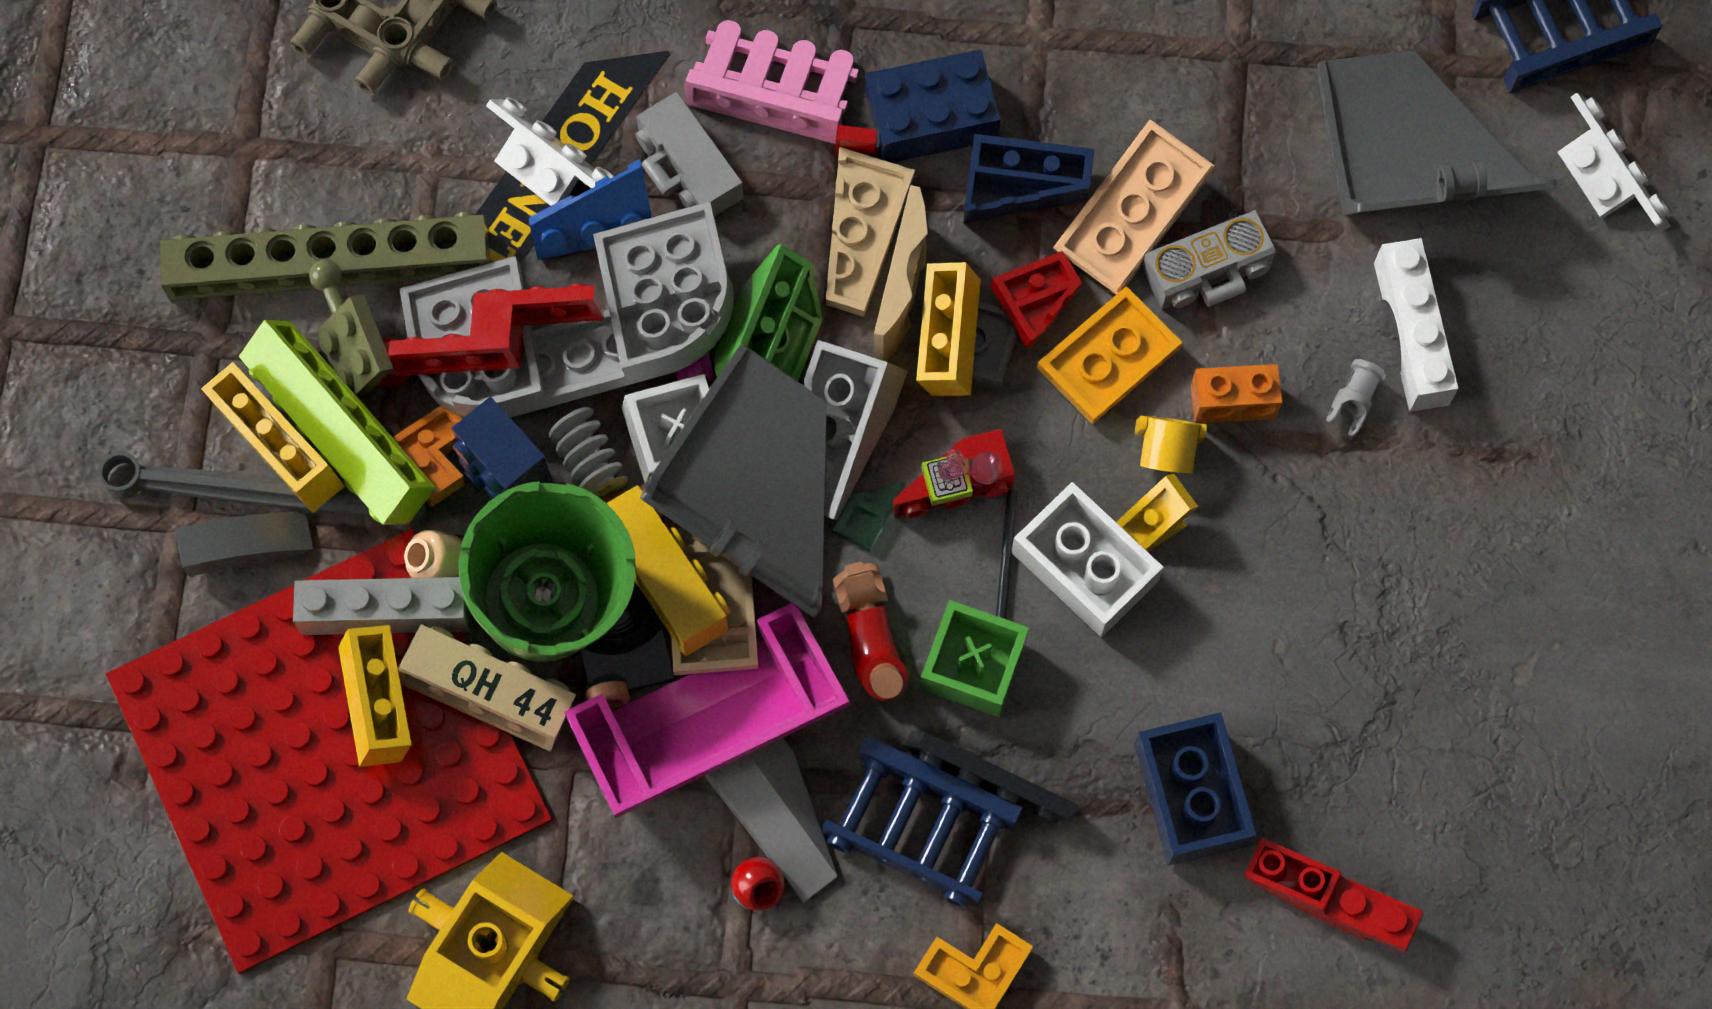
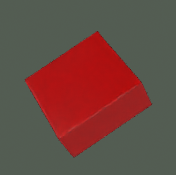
M844 125L837 126L835 139L836 156H839V147L874 158L876 157V129Z

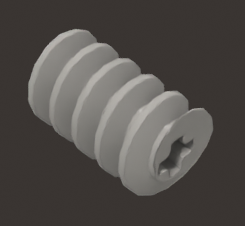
M579 408L561 418L551 428L549 438L552 443L557 445L556 452L559 457L564 459L563 466L566 471L571 473L570 479L573 485L583 488L598 497L618 492L627 486L629 479L627 476L614 477L622 469L620 462L607 463L615 455L614 449L600 450L607 443L608 438L605 434L593 436L600 429L601 424L597 420L586 422L594 414L592 408Z

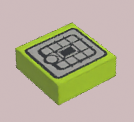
M962 453L922 463L921 468L932 506L973 495V489Z

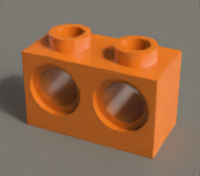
M1278 364L1196 369L1191 383L1194 422L1203 424L1276 419L1282 404Z

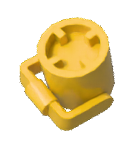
M1140 416L1136 420L1135 436L1144 438L1140 466L1161 471L1192 474L1197 444L1205 439L1207 424L1163 417Z

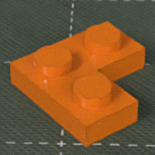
M441 405L392 437L436 487L426 500L431 507L465 485L464 476L444 456L454 449L453 445L456 443L451 428L463 418Z

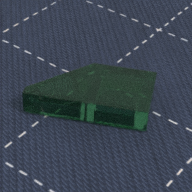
M898 481L884 488L853 494L834 527L833 534L870 552L893 511V499L905 489L906 483Z

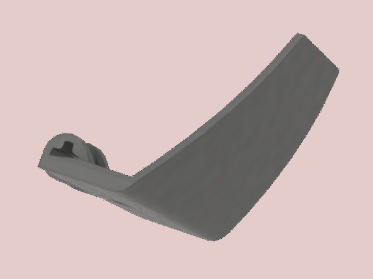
M1415 50L1328 60L1317 64L1331 159L1340 203L1345 215L1557 188L1556 178L1549 176L1534 178L1461 103Z
M741 344L647 480L640 498L709 545V552L716 557L720 554L738 566V572L743 576H746L748 573L814 618L821 611L823 594L826 401L746 345Z

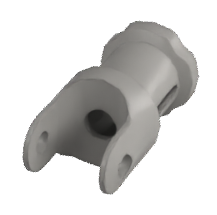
M1362 359L1353 360L1350 366L1352 373L1345 387L1338 390L1326 417V421L1330 423L1336 418L1341 407L1348 410L1354 418L1348 433L1350 437L1355 436L1360 430L1372 407L1370 400L1377 385L1383 383L1386 378L1382 368Z

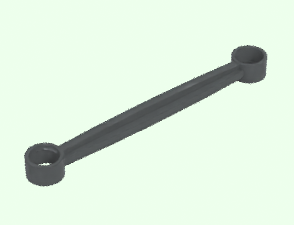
M127 452L109 454L102 460L98 469L101 483L112 496L117 498H129L136 495L141 489L204 499L309 510L281 478L197 469L141 466L136 458ZM128 463L135 467V475L128 484L121 487L109 484L108 476L115 466ZM343 487L317 510L319 512L370 515L368 512L369 508L358 495L348 490L347 487ZM425 501L418 514L413 517L409 524L393 525L407 531L419 528L428 518V503Z

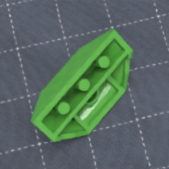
M779 244L742 286L732 310L730 321L713 356L716 378L736 349L743 344L798 382L823 321L818 290L813 278L815 271L812 262L786 246Z

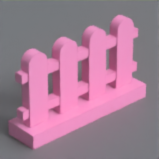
M731 20L721 22L716 32L708 30L706 44L711 46L704 63L696 61L694 69L689 70L685 81V104L836 144L837 126L842 124V114L845 115L848 101H844L842 98L848 81L856 83L859 75V70L853 68V56L851 53L845 50H837L832 53L829 62L816 59L815 45L807 40L796 42L791 52L778 49V37L769 30L757 33L753 42L741 39L739 24ZM735 52L748 55L742 73L729 70ZM773 61L786 65L780 83L766 80ZM810 72L824 75L817 93L804 90Z

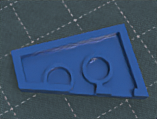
M640 159L627 165L628 170L610 179L606 176L595 182L594 188L579 196L574 197L570 195L529 217L537 260L594 249L596 245L593 234L652 218Z

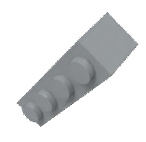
M459 577L294 581L293 622L302 635L345 634L347 629L383 625H390L391 633H416L421 624L428 628L433 626L440 627L448 632H470V610L464 600Z

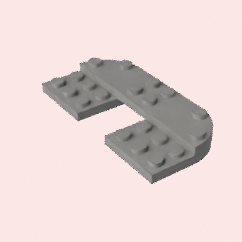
M711 202L593 234L609 310L604 311L603 321L559 323L537 330H532V325H526L523 327L519 369L418 375L430 396L439 405L462 418L491 396L504 412L512 418L670 374L699 360L714 347L726 330L734 303L733 286L728 274ZM516 256L400 288L407 337L427 339L443 338L450 334L470 336L474 293L489 292L493 289H504L507 291L525 290L520 264Z

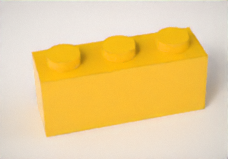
M966 262L927 264L916 381L931 396L971 395L981 279Z
M390 625L347 629L338 649L359 767L401 762L411 747V740Z

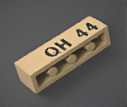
M422 624L420 625L398 668L400 684L550 752L567 719L564 711L572 708L576 696L562 682L554 679H547L545 681L532 675L531 671L524 665L513 661L508 663L492 657V653L488 649L477 644H470L468 646L455 640L453 635L447 630L436 626L428 628Z

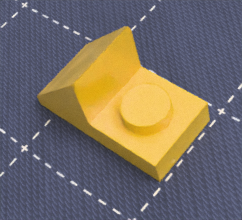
M1175 474L1165 476L1116 523L1149 552L1187 526L1184 519L1198 505Z

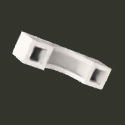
M1422 238L1382 244L1374 266L1382 299L1390 304L1398 327L1401 345L1400 375L1409 412L1449 406L1458 390V385Z

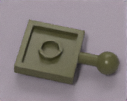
M322 259L314 263L309 272L311 284L314 288L324 293L332 313L317 330L319 345L327 355L331 368L358 399L361 400L394 368L365 295L351 296L344 301L339 288L342 280V271L339 265L332 260Z

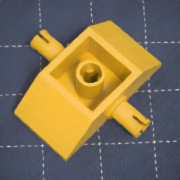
M503 852L472 880L454 908L433 896L424 888L417 893L416 897L430 908L427 909L414 900L411 902L408 910L410 914L416 915L440 930L424 954L406 998L407 1001L420 1009H504L518 985H521L523 982L549 997L553 1002H556L562 993L548 982L550 981L565 990L570 978L539 961L538 954L574 899V896ZM496 936L495 942L497 946L495 949L483 953L484 950L479 945L483 939L491 941Z

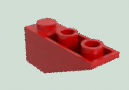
M1002 429L963 438L940 457L943 458L962 453L973 489L972 496L932 506L922 473L893 499L894 518L905 516L906 519L918 518L929 512L928 509L944 505L948 509L956 508L966 504L969 498L984 495L985 498H994L1007 493L1008 488L1013 487L1015 472Z

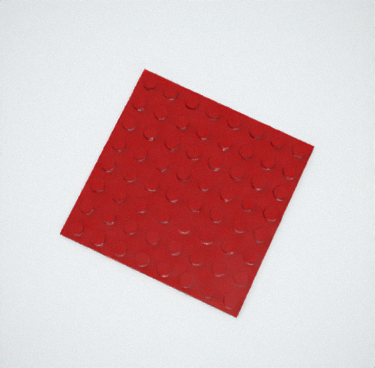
M413 530L406 531L305 580L412 578L407 572L404 553L408 543L414 537ZM294 585L105 673L238 974L256 967L552 821L510 733L402 684L400 685L411 747L401 762L359 767L338 649L345 634L302 635L293 622ZM450 632L455 640L467 645L462 632ZM391 633L397 668H399L416 633Z

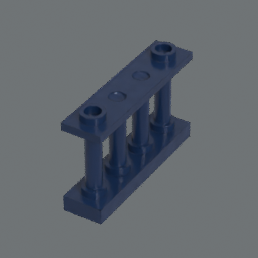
M1477 0L1471 13L1474 20L1489 15L1493 16L1513 57L1503 79L1509 93L1651 45L1661 30L1662 24L1656 13L1644 17L1635 15L1628 0H1610L1621 23L1606 30L1604 27H1599L1587 0H1568L1585 33L1583 38L1569 42V40L1563 39L1545 0ZM1528 2L1549 48L1537 54L1528 52L1507 9Z
M866 736L859 750V760L865 763L863 767L866 769V772L840 826L827 819L825 820L822 830L823 836L828 838L827 844L846 854H850L851 850L857 851L945 893L943 898L955 906L967 909L970 904L978 908L983 892L972 888L997 833L1003 832L1004 828L1012 832L1014 831L1021 816L1022 807ZM890 774L903 780L902 786L905 789L879 843H876L855 832L881 778H887V775ZM928 792L941 798V804L944 807L916 862L894 850L920 795L925 796ZM965 810L981 817L980 822L982 826L958 878L955 880L933 870L958 815L964 814Z

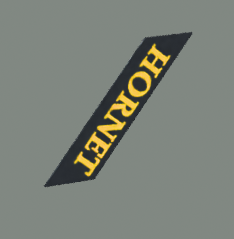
M669 51L585 62L542 122L548 124L556 131L555 137L563 144L574 145L583 151L587 156L585 161L591 164L669 55ZM507 171L476 214H484L487 223L490 263L516 256L520 264L534 245L529 217L551 205Z

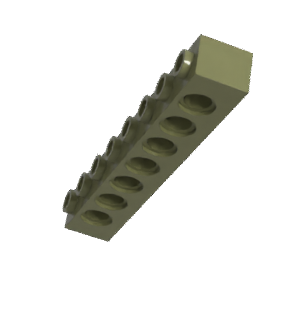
M460 212L455 214L454 217L437 218L432 215H421L414 218V220L408 221L382 218L374 221V223L358 225L353 222L344 221L334 224L333 227L316 228L312 225H299L294 227L293 230L276 231L271 228H259L254 230L253 233L245 234L220 231L208 237L181 234L174 236L170 240H160L161 287L169 300L316 289L310 282L309 272L314 263L322 260L317 257L326 249L335 250L333 255L326 259L337 263L342 271V280L339 287L435 279L489 264V230L484 214L477 215L473 212ZM451 239L456 241L451 248H438L439 244L444 240ZM405 243L416 244L408 252L398 251L399 247ZM365 246L375 247L374 251L368 255H358L360 249ZM284 253H295L294 256L286 262L277 261L278 258ZM254 256L250 263L237 265L242 257ZM214 259L210 266L202 269L197 268L201 261Z

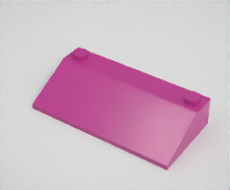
M791 603L757 619L762 640L757 642L758 669L689 674L614 711H611L603 693L564 711L572 732L615 818L850 706V701L799 608L795 604Z

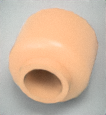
M424 530L417 533L408 543L404 553L407 572L412 578L459 577L461 539L451 533L435 530Z

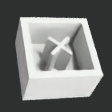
M704 374L625 395L622 411L645 483L709 390Z

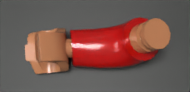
M861 561L845 565V570L833 578V583L841 612L854 609L856 611L847 615L849 645L855 673L861 686L871 697L880 701L893 700L899 697L906 689L908 672L897 651L886 606L876 607L875 605L888 601L879 567L876 563L863 564Z

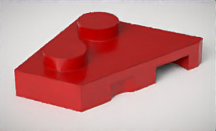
M1061 251L992 278L990 287L1026 348H1029L1035 344L1079 292L1082 282L1064 252Z

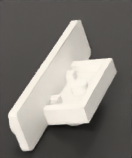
M1577 92L1571 99L1591 129L1559 150L1558 154L1601 218L1604 219L1636 197L1654 225L1663 231L1670 227L1665 218L1670 213L1667 206L1658 194L1653 196L1649 194L1643 185L1648 181V178L1637 162L1634 161L1629 164L1622 151L1627 147L1615 129L1608 132L1601 119L1606 115L1598 102L1593 97L1587 100Z
M507 97L506 99H490L486 106L515 128L494 162L552 206L567 198L579 179L590 188H594L595 182L608 176L610 179L614 177L607 170L601 167L594 168L586 162L585 158L587 156L579 148L568 143L565 145L555 137L556 131L551 126L539 120H536V122L525 114L527 109L518 101Z

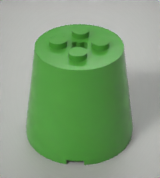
M540 481L518 485L499 494L489 501L474 517L461 545L459 556L460 587L467 607L473 617L501 648L516 657L529 661H555L568 657L604 636L621 618L627 608L634 588L635 551L630 535L622 520L598 496L568 483L567 485L540 483ZM539 588L542 592L545 589L550 590V600L545 602L544 599L541 601L535 599L536 589Z

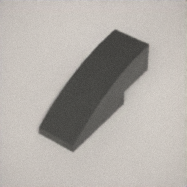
M306 511L253 514L175 528L182 568L189 577L231 567L235 572L315 552Z

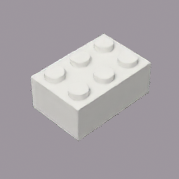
M1073 482L1014 537L1011 552L1101 638L1159 582L1163 566Z

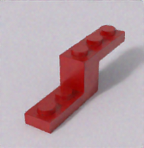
M572 284L569 287L558 288L535 286L528 290L512 291L493 289L489 292L474 293L470 336L450 334L443 338L424 339L421 337H408L405 340L390 341L388 356L400 376L519 369L524 326L603 321L605 306L595 285L588 286L585 284Z

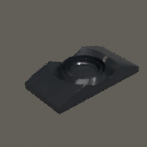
M634 582L632 596L621 618L604 636L581 649L590 688L608 681H622L627 684L628 692L675 681L660 618L636 582Z

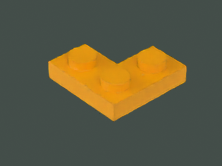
M997 923L974 959L939 937H936L914 971L913 976L965 1009H996L1031 953L1033 946Z

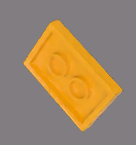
M1126 286L1037 363V369L1093 425L1181 348L1183 342Z

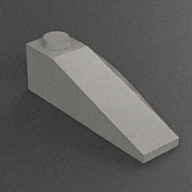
M817 340L804 378V386L826 401L824 516L838 520L895 409L907 370L889 362Z
M783 738L705 775L706 779L765 855L781 868L784 879L804 904L838 878L794 751Z

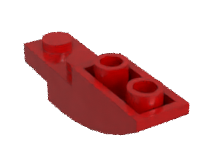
M1261 838L1244 874L1245 879L1263 890L1338 929L1365 941L1370 938L1407 954L1424 916L1423 910L1342 876L1341 871L1264 838Z

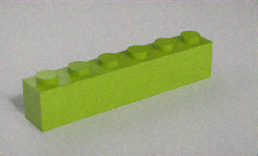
M264 320L239 355V358L250 369L249 374L251 377L261 383L273 396L274 404L283 411H286L296 423L298 432L310 439L317 447L321 458L328 465L334 467L341 475L347 489L358 495L365 503L373 519L383 525L409 524L436 488L434 484L291 321Z

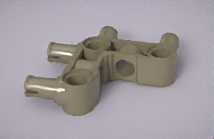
M313 0L308 7V19L290 40V44L296 52L309 58L327 32H334L372 54L373 56L354 79L356 85L370 95L376 93L392 69L397 70L402 66L412 67L415 65L443 81L450 74L453 68V61L451 58L428 46L429 41L454 7L460 5L487 21L495 12L497 1L401 0L397 6H392L391 9L387 7L382 9L368 0ZM331 2H340L335 7H326ZM398 38L406 39L403 43L399 45L390 44L393 40H396Z

